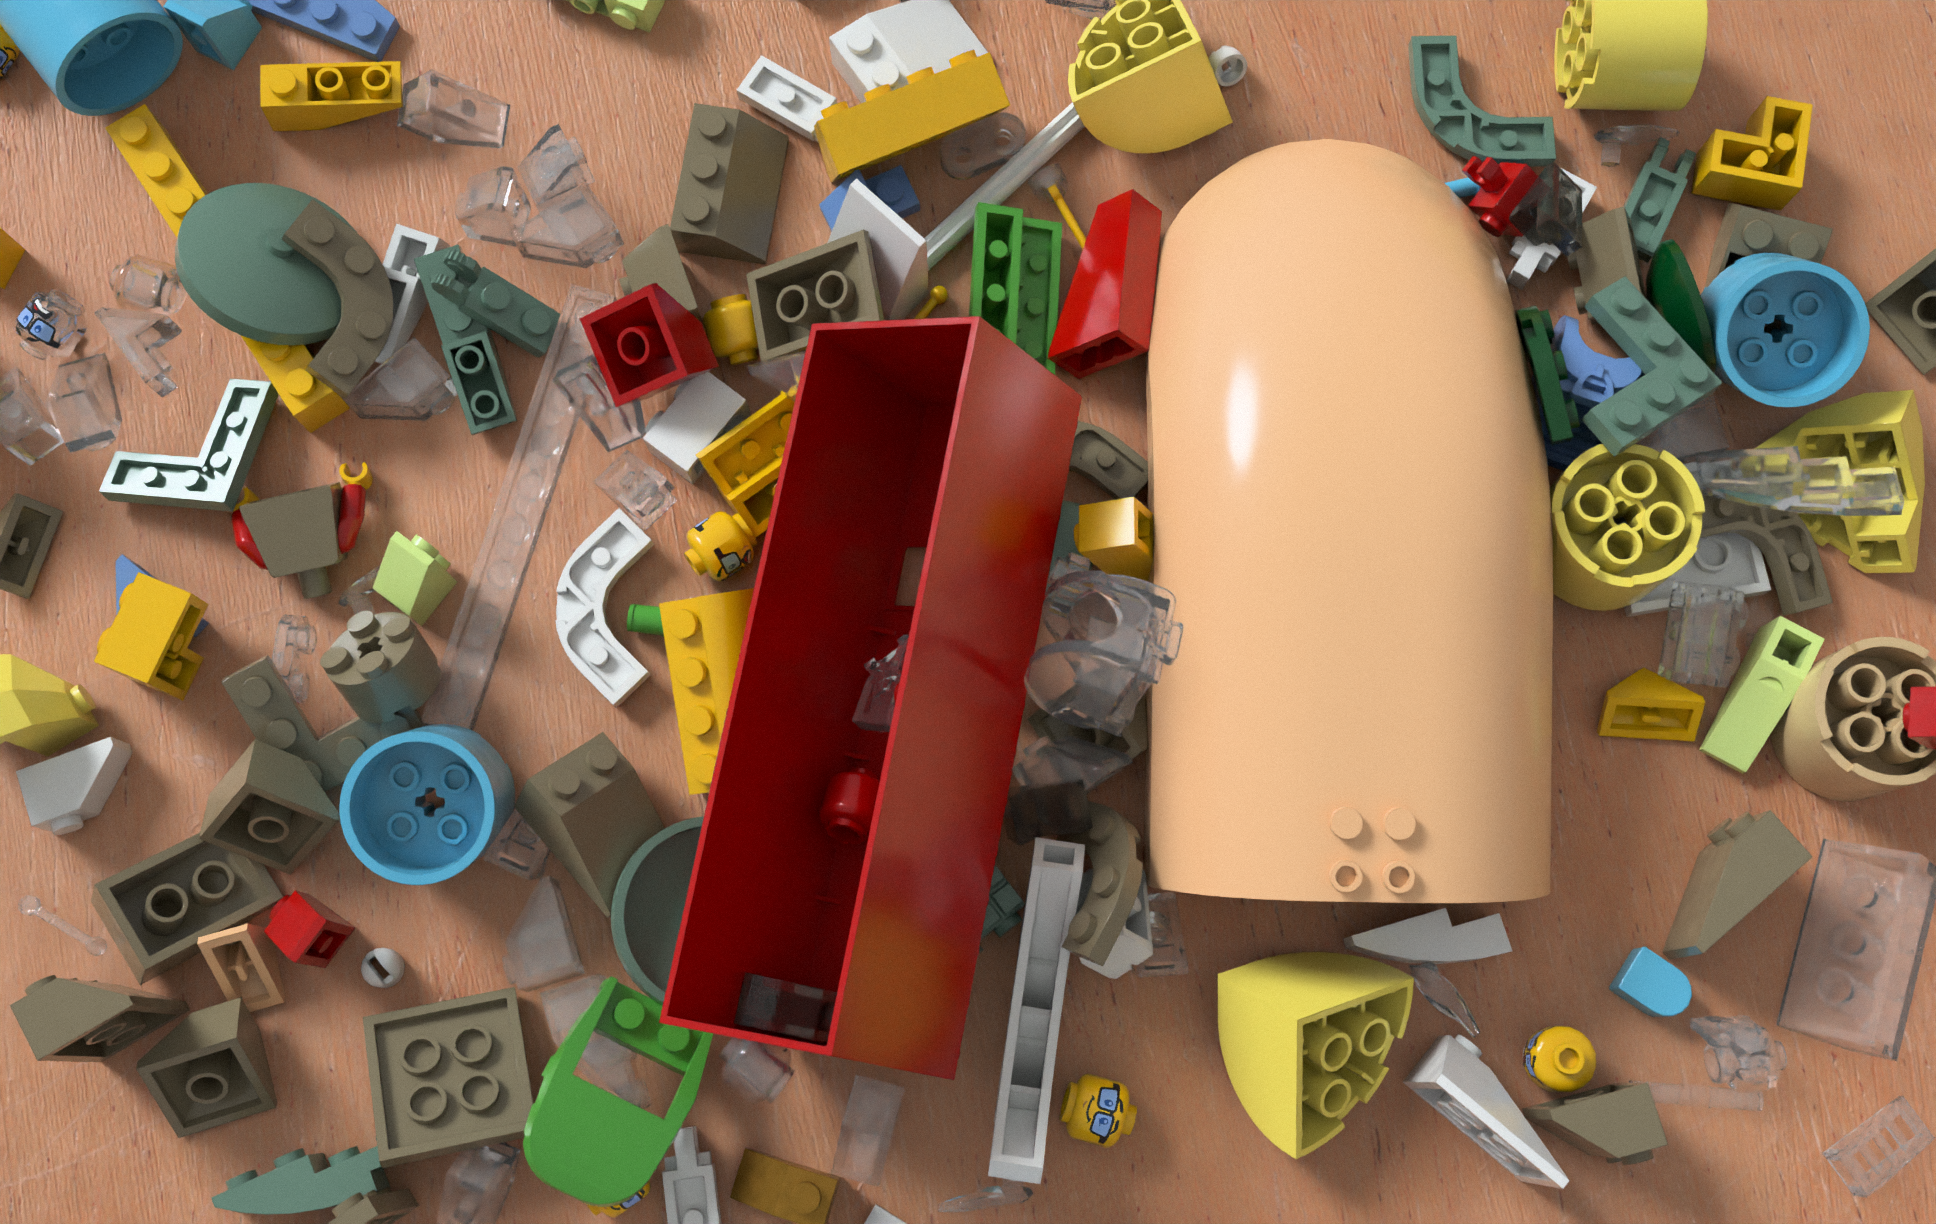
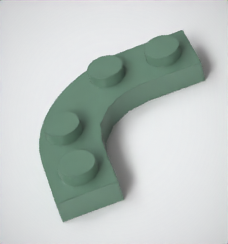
M1411 37L1408 44L1414 104L1426 128L1442 145L1468 160L1472 156H1477L1484 162L1487 157H1492L1498 164L1500 162L1523 163L1529 167L1552 166L1556 160L1553 117H1503L1491 115L1476 107L1464 93L1459 77L1457 37Z

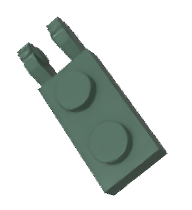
M1662 137L1658 139L1648 160L1640 169L1623 206L1632 221L1638 257L1647 263L1652 259L1653 253L1665 233L1688 182L1686 176L1696 156L1695 152L1686 149L1677 159L1673 173L1659 167L1669 150L1668 146L1670 141Z
M447 250L442 260L446 267L471 282V285L467 290L462 283L453 280L448 275L438 273L434 275L430 283L431 288L459 306V311L539 358L543 356L564 316L483 266L481 268L478 262L471 257H467L460 251Z

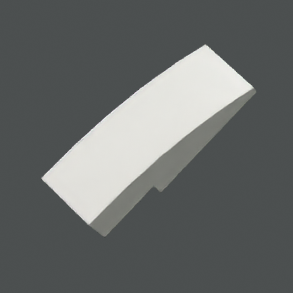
M396 224L382 264L392 289L394 304L393 321L387 342L375 362L392 367L415 329L428 300L414 258L451 246L439 237Z
M1446 908L1343 939L1346 949L1376 958L1404 963L1446 964L1468 962L1512 952L1500 913L1452 927Z

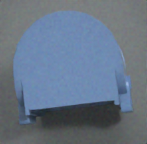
M1563 315L1553 329V344H1550L1552 352L1562 350L1568 373V379L1560 381L1564 400L1574 399L1580 427L1571 429L1573 434L1571 441L1551 446L1534 375L1532 376V382L1539 405L1548 466L1565 471L1573 462V459L1575 460L1588 449L1602 444L1582 421L1583 417L1590 409L1645 374L1630 357L1615 359L1594 352L1584 343L1579 334L1578 319Z

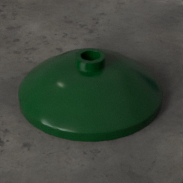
M1669 239L1660 242L1653 253L1646 277V299L1712 372L1715 373L1716 356L1712 333L1692 271L1683 252L1674 240Z

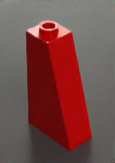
M1134 189L1097 206L1049 348L1048 359L1078 379L1149 351L1162 211Z

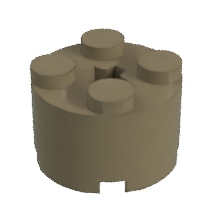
M362 611L355 614L347 622V630L336 639L330 649L320 659V664L326 671L327 676L360 719L369 723H386L398 719L394 712L406 706H409L414 711L430 698L441 679V669L437 665L438 659L413 621L407 615L398 612H384L373 615L371 611Z

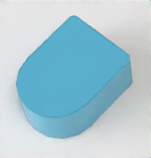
M1647 947L1632 949L1609 986V989L1616 995L1652 1017H1669L1682 1013L1689 1006L1692 997L1691 985L1687 976Z

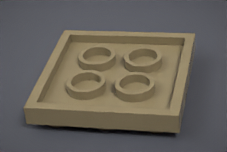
M515 987L363 1017L378 1156L382 1168L524 1138V1128L531 1106L534 1103Z

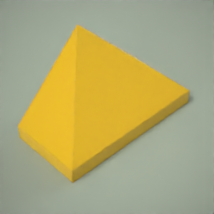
M1643 667L1606 691L1597 733L1599 736L1695 741L1705 700L1703 696Z

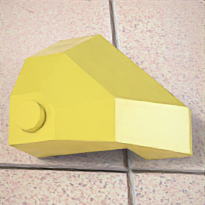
M1914 390L1863 393L1808 412L1741 457L1739 467L1744 483L1754 484L1769 490L1768 496L1779 503L1784 509L1792 507L1805 523L1814 542L1823 547L1826 543H1829L1850 557L1848 563L1864 573L1915 572L1925 475L1923 429Z
M0 654V744L6 741L42 755L50 756L99 726L91 712L96 708L95 703L82 685L78 684L75 686L14 655Z

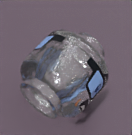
M51 289L49 293L35 292L13 324L14 330L22 339L19 344L20 347L40 360H46L48 356L55 358L68 357L87 331L88 321L83 315L86 309L77 300L57 289Z

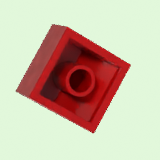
M657 283L647 285L580 318L616 407L648 399L719 367L702 323Z

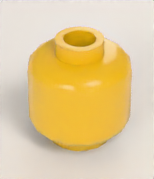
M746 294L727 296L710 302L711 309L704 314L703 324L715 357H729L731 365L758 359L756 350L759 348L751 300H747Z

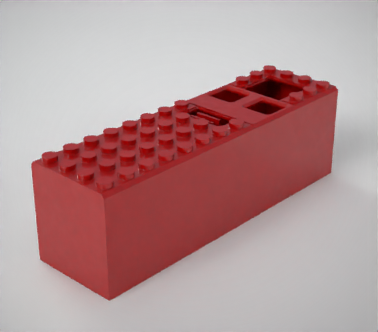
M980 316L815 323L811 325L659 1023L955 1080L1082 400L1080 394ZM908 548H926L915 606L896 605L906 550ZM857 767L865 768L875 773L880 781L869 837L857 845L841 843L828 835L827 829L819 819V809L827 783L832 776L839 772L850 771V769Z

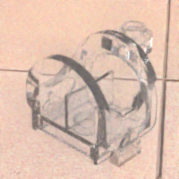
M1069 552L1066 559L1059 556L1056 558L1048 578V584L1051 586L1046 592L1042 605L1043 622L1057 642L1041 647L1030 657L1024 677L1025 688L1031 699L1053 717L1085 729L1097 728L1121 737L1123 728L1128 727L1133 721L1137 703L1150 684L1159 683L1163 663L1170 666L1178 657L1184 626L1181 622L1172 621L1176 598L1168 589L1135 577L1115 574L1107 575L1101 570L1088 571L1090 559Z

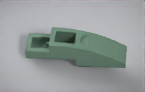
M455 245L414 258V262L443 343L441 348L471 435H475L518 420L491 329L459 311V306L431 288L430 283L434 275L439 273L448 275L453 280L465 285L467 290L469 289L471 282L446 267L442 261L447 250L450 251L451 249L463 253L462 248L459 245Z
M358 1146L339 1152L328 1158L331 1166L329 1168L323 1153L305 1155L304 1149L301 1148L273 1160L276 1169L258 1176L255 1169L227 1180L225 1183L228 1190L211 1197L216 1208L240 1213L292 1214L335 1207L356 1193L361 1192L362 1195H365L372 1190H376L378 1193L387 1187H391L384 1171L386 1168H382L380 1165L377 1146L360 1153Z

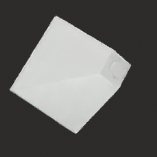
M1459 1034L1455 1039L1451 1035L1438 1036L1403 1083L1521 1182L1564 1189L1570 1180L1492 1070L1479 1060L1482 1055L1481 1050Z

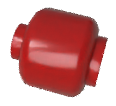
M857 767L850 769V771L839 772L829 779L819 809V819L827 829L828 835L834 840L845 844L857 845L868 839L880 782L875 773L868 769Z

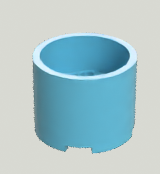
M0 0V25L61 104L76 114L86 116L106 115L137 104L166 81L175 69L181 56L183 47L181 31L158 0Z
M1782 253L1753 254L1734 261V264L1722 271L1708 287L1704 288L1701 298L1714 343L1716 370L1714 374L1724 383L1758 402L1786 408L1806 406L1823 400L1834 394L1850 380L1865 356L1870 335L1869 315L1865 302L1852 282L1828 266ZM1774 318L1781 321L1780 329H1773L1771 333L1764 331L1765 324L1773 323Z
M426 725L387 737L372 745L356 760L348 772L342 787L339 815L343 834L348 845L367 868L385 879L401 884H433L460 873L487 854L498 843L508 829L514 812V780L508 764H505L500 754L489 742L481 737L482 735L457 725ZM436 788V796L444 798L445 804L434 811V803L426 802L425 796Z

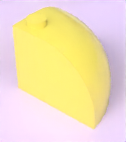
M1115 0L1116 6L1101 21L1099 18L1094 17L1077 43L1080 52L1076 62L1069 66V93L1083 125L1095 138L1104 144L1125 152L1158 153L1179 148L1204 136L1213 134L1218 129L1233 123L1202 40L1181 0Z
M1301 952L1277 955L1218 974V1031L1225 1066L1244 1109L1259 1130L1274 1145L1294 1159L1305 1156L1327 1143L1345 1128L1341 1120L1359 1100L1365 1104L1368 1103L1389 1070L1387 1066L1383 1065V1062L1391 1047L1394 1036L1400 1039L1403 1038L1410 1014L1414 977L1379 961L1329 952Z

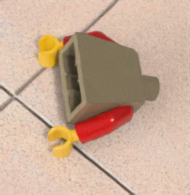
M363 462L362 473L352 478L348 464H342L339 468V473L345 484L343 488H341L340 482L260 500L247 486H243L244 499L240 503H236L231 515L237 548L260 569L268 570L273 578L297 573L304 599L331 593L332 589L325 566L337 564L345 560L348 552L355 547L365 516L366 490L370 488L373 482L372 473L368 465Z

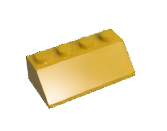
M975 50L967 51L949 59L951 68L934 74L933 68L928 67L907 76L908 85L892 91L890 85L885 84L864 93L866 102L849 108L847 101H843L821 110L823 119L816 122L814 129L830 181L834 182L851 175L857 169L861 171L993 118L1009 107L1010 103L990 52L977 57Z

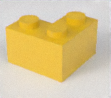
M1767 96L1747 120L1745 134L1715 129L1697 152L1691 194L1781 211L1803 186L1813 104Z
M138 572L134 582L127 585L121 594L119 601L120 610L112 626L108 627L99 638L97 644L98 654L94 662L130 680L184 701L204 660V657L188 649V646L209 604L190 592Z

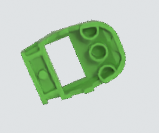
M612 976L602 982L598 988L600 989L598 995L588 1009L579 1015L556 1053L550 1057L541 1075L544 1078L536 1102L532 1104L526 1121L523 1148L528 1165L542 1182L583 1203L598 1207L622 1204L633 1198L647 1184L672 1143L676 1140L682 1124L695 1102L713 1033L659 1023L663 1005L617 982L618 979ZM593 1032L684 1076L664 1119L573 1075Z

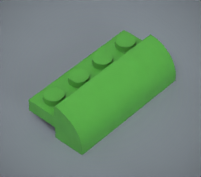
M978 202L975 207L969 317L980 316L1055 375V363L1048 359V352L1058 322L1062 223L1023 217V209Z

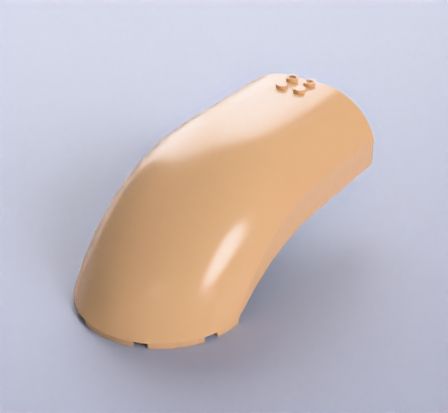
M1333 139L1289 142L1256 152L1241 159L1208 181L1184 205L1159 245L1149 351L1145 352L1148 510L1153 513V562L1148 578L1146 716L1148 748L1145 750L1144 871L1147 884L1153 888L1198 895L1317 902L1490 903L1521 901L1547 896L1550 894L1553 525L1548 464L1539 405L1508 285L1499 258L1490 239L1473 212L1451 188L1417 163L1402 155L1370 144Z

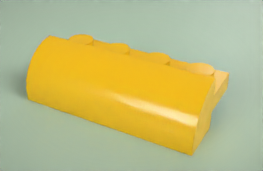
M799 382L696 454V457L716 484L719 493L735 514L738 513L755 538L766 531L768 527Z
M754 588L659 603L689 795L710 792Z

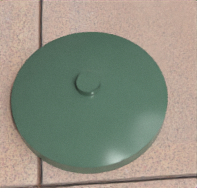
M266 183L230 185L205 195L186 213L176 240V269L180 281L191 299L210 318L225 328L244 337L270 344L304 345L316 343L330 338L335 332L341 320V298L335 283L323 270L284 242L282 237L312 199L353 230L354 228L334 209L298 190Z
M704 817L691 818L675 823L648 839L629 859L618 879L613 895L611 929L618 957L625 971L640 990L661 1005L664 1002Z

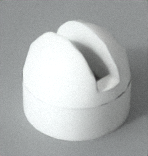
M1221 46L1216 52L1213 51L1209 57L1216 80L1221 86L1226 87L1236 84L1246 73L1247 61L1245 57L1231 46ZM1226 62L1229 68L1223 71L1222 65Z
M376 948L370 951L363 959L361 973L364 980L371 986L389 988L397 984L402 978L405 968L404 961L395 950ZM374 958L390 974L385 979L382 978L371 964Z

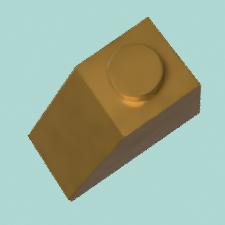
M745 1148L730 1198L770 1215L798 1224H827L841 1177Z

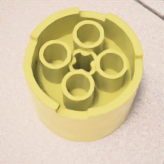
M1565 0L1571 2L1570 6L1565 10L1562 28L1556 29L1554 53L1557 92L1566 93L1568 98L1565 99L1564 108L1680 111L1687 105L1696 88L1704 60L1708 27L1707 0Z
M1599 444L1579 455L1550 487L1553 525V593L1574 606L1598 611L1615 610L1629 606L1645 597L1679 571L1698 549L1697 544L1702 530V514L1705 513L1702 493L1690 471L1681 461L1664 449L1659 452L1643 445L1634 444L1614 457L1603 444ZM1623 517L1627 524L1621 523L1617 525L1613 518Z

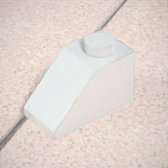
M108 737L16 771L31 826L51 831L54 835H62L81 829L84 826V820L99 815L132 755L130 744L113 737Z

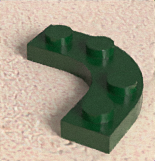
M1536 305L1516 310L1515 316L1527 362H1530L1551 446L1569 442L1573 438L1571 429L1580 427L1574 399L1564 400L1560 381L1568 379V373L1562 350L1555 352L1551 350L1550 344H1553L1554 330L1548 309L1539 311Z

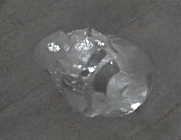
M1742 1014L1729 1017L1703 1016L1690 1018V1029L1696 1031L1708 1043L1704 1048V1063L1708 1076L1714 1084L1727 1083L1732 1090L1743 1094L1767 1091L1778 1084L1781 1070H1784L1787 1066L1786 1051L1783 1044L1779 1040H1774L1772 1035L1762 1025L1751 1020L1749 1016Z

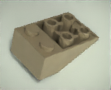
M1728 203L1713 247L1705 287H1708L1722 271L1734 264V261L1753 254L1782 253L1821 264L1833 229ZM1774 318L1773 323L1765 324L1764 331L1771 333L1773 329H1780L1781 321Z

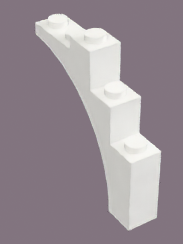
M1035 837L998 1085L988 1176L1041 1184L1057 1042L1070 952L1061 946L1068 935L1069 925L1077 911L1083 875L1084 844Z

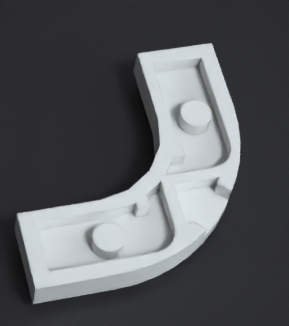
M620 508L586 538L568 560L556 590L558 596L556 605L557 620H555L560 642L571 662L615 708L622 704L651 676L616 640L607 622L605 609L609 592L618 579L654 545L653 541Z

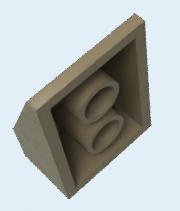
M864 229L746 274L762 363L788 371L801 369L812 324L884 320L869 232Z
M604 732L530 777L514 805L518 813L607 918L611 916L612 900L618 879L629 859L648 839L665 829L634 767Z
M1771 810L1754 816L1749 812H1745L1734 821L1728 818L1709 832L1707 837L1712 842L1699 852L1662 951L1669 960L1703 954L1813 857Z
M200 833L94 884L91 903L138 983L142 985L200 953L201 950L197 945L198 937L244 925L276 905L283 898V895L264 864L199 839Z

